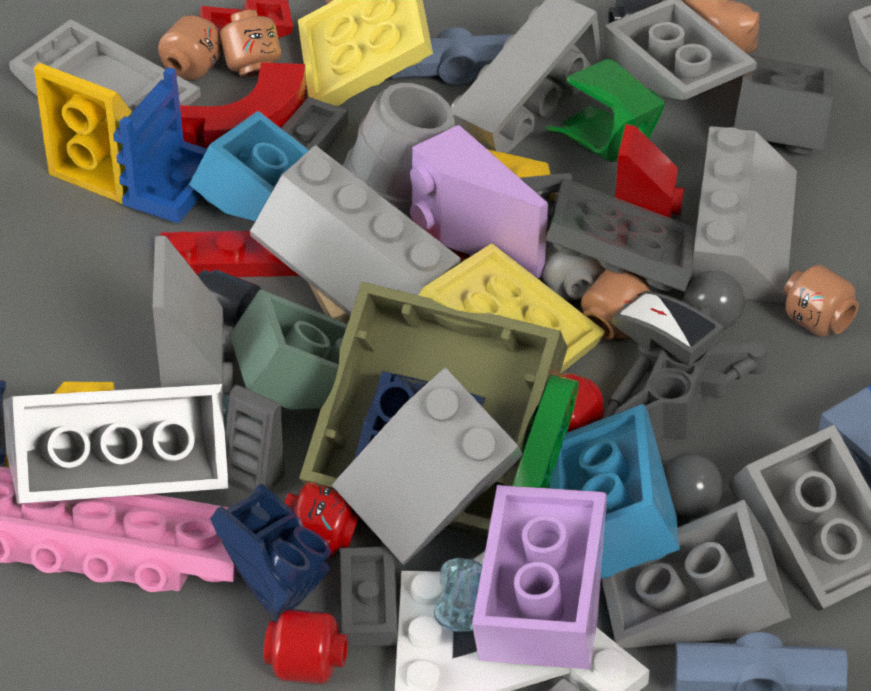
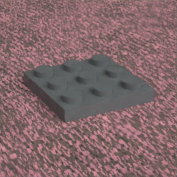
M565 178L562 179L556 194L545 239L553 242V246L557 250L571 256H580L582 253L598 259L604 268L616 273L630 271L645 277L646 282L650 285L666 291L676 288L685 292L692 275L695 227Z

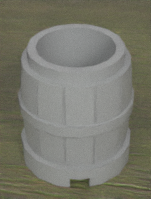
M397 83L389 86L377 95L368 114L362 119L358 129V138L355 145L349 150L343 167L394 207L401 208L400 211L403 214H411L412 181L410 171L412 169V147L455 127L454 114L450 105L438 93L418 84Z

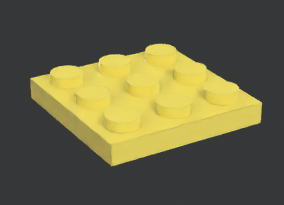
M334 0L298 20L303 62L306 64L308 97L334 106L343 104L347 99L371 86L379 85L388 77L409 66L420 63L424 58L433 54L423 0Z
M492 243L423 287L419 293V296L431 298L446 307L458 311L491 313L561 331L568 349L560 374L593 349L605 333L602 328Z

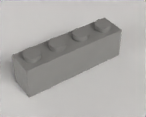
M545 0L541 5H537L521 29L506 40L503 49L495 59L480 70L477 79L469 89L454 100L451 110L454 114L455 126L460 125L486 149L502 153L511 151L533 131L534 120L538 116L547 119L557 110V102L562 95L567 93L574 96L579 91L578 88L568 83L567 78L569 75L603 61L597 12L573 0Z

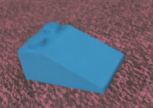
M257 111L209 145L189 185L203 195L209 203L217 206L224 213L256 221L282 174L309 150Z
M644 404L566 433L550 481V489L606 492L607 504L601 579L611 577L617 572L650 560L660 559L669 553L680 550L676 513L649 414Z

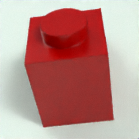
M626 124L618 154L615 197L672 218V215L681 216L685 188L676 187L678 167L636 126Z

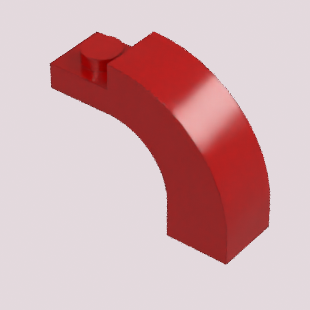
M261 62L258 82L255 88L241 100L222 106L180 105L184 142L208 149L211 143L257 111L282 128L307 99L306 64Z

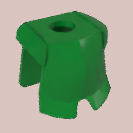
M605 59L569 75L567 81L569 84L610 107L614 117L604 109L588 106L565 120L563 127L546 126V132L563 134L587 151L597 154L609 162H617L625 125L639 127V130L649 139L663 112L665 101L654 91L646 88L617 62Z

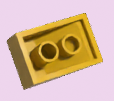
M38 63L34 67V75L49 175L123 204L122 197L127 193L128 187L120 184L119 176L126 168L125 165L117 163L116 155L123 146L122 143L114 141L113 133L119 128V121L124 116L128 117L132 111L118 92Z

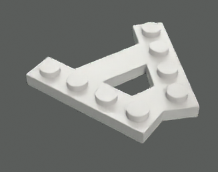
M485 551L457 572L402 571L395 691H512L559 676H564L581 691H640L648 684L650 670L597 627L591 669L479 661L478 652L453 658L454 620L474 614Z

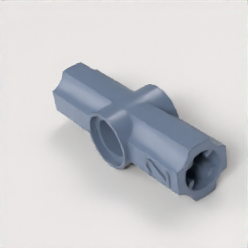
M454 27L446 29L437 38H430L433 50L432 55L424 58L420 63L409 66L392 75V79L441 77L444 82L450 85L459 86L467 84L479 74L485 65L490 64L503 49L506 40L513 34L472 36L469 31L463 28Z
M764 632L746 634L740 637L735 644L676 642L674 689L676 691H846L847 651L844 648L783 646V642L777 636Z

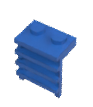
M167 67L163 72L164 80L161 79L128 117L124 116L119 121L120 126L113 133L115 142L122 143L123 146L116 155L117 163L125 165L126 168L119 176L120 184L128 187L127 193L122 197L123 205L180 223L202 196L189 183L207 149L184 142L176 69Z

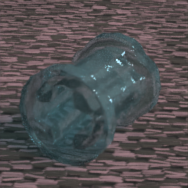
M455 558L448 560L442 565L440 584L443 586L442 597L437 600L434 607L435 620L442 627L455 632L473 630L472 622L483 567L481 563L476 560Z

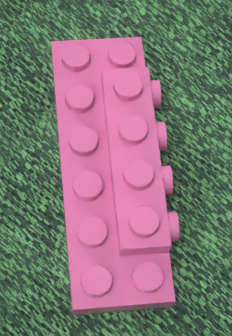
M0 467V563L22 562L33 564L38 570L45 573L66 571L82 573L95 582L125 581L136 583L148 592L180 591L190 574L196 575L208 582H233L239 572L210 520L216 509L221 506L156 494L18 504L10 468Z

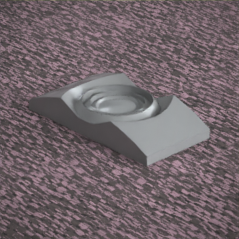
M71 19L9 62L10 71L35 95H37L34 67L38 63H42L118 92L132 112L161 79L164 80L163 72L166 70ZM177 76L180 105L188 106L201 96L200 88Z

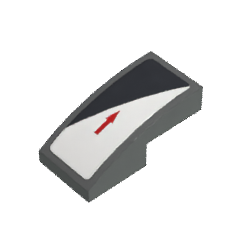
M644 291L612 316L611 321L613 325L648 351L656 344H659L687 366H690L721 341L724 326L696 308L672 297Z

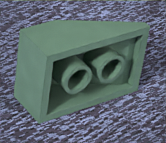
M260 289L230 334L246 389L280 403L281 406L291 410L322 408L336 380L340 357L339 350L348 324Z

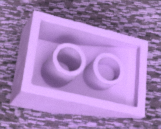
M460 125L412 147V169L410 171L412 205L410 213L416 224L446 247L471 256L492 243L536 278L543 276L548 203Z
M497 485L472 622L479 661L591 669L598 619L607 504L606 492Z

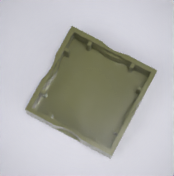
M361 281L339 350L340 357L336 380L331 393L321 408L299 479L304 484L312 481L335 489L332 484L355 459L364 420L374 399L382 371L430 381L446 367L468 392L486 397L482 407L519 446L523 454L547 382L551 375L560 376L568 349L561 331L491 313L458 311L446 307L431 298ZM521 459L445 528L488 539L497 485H513Z

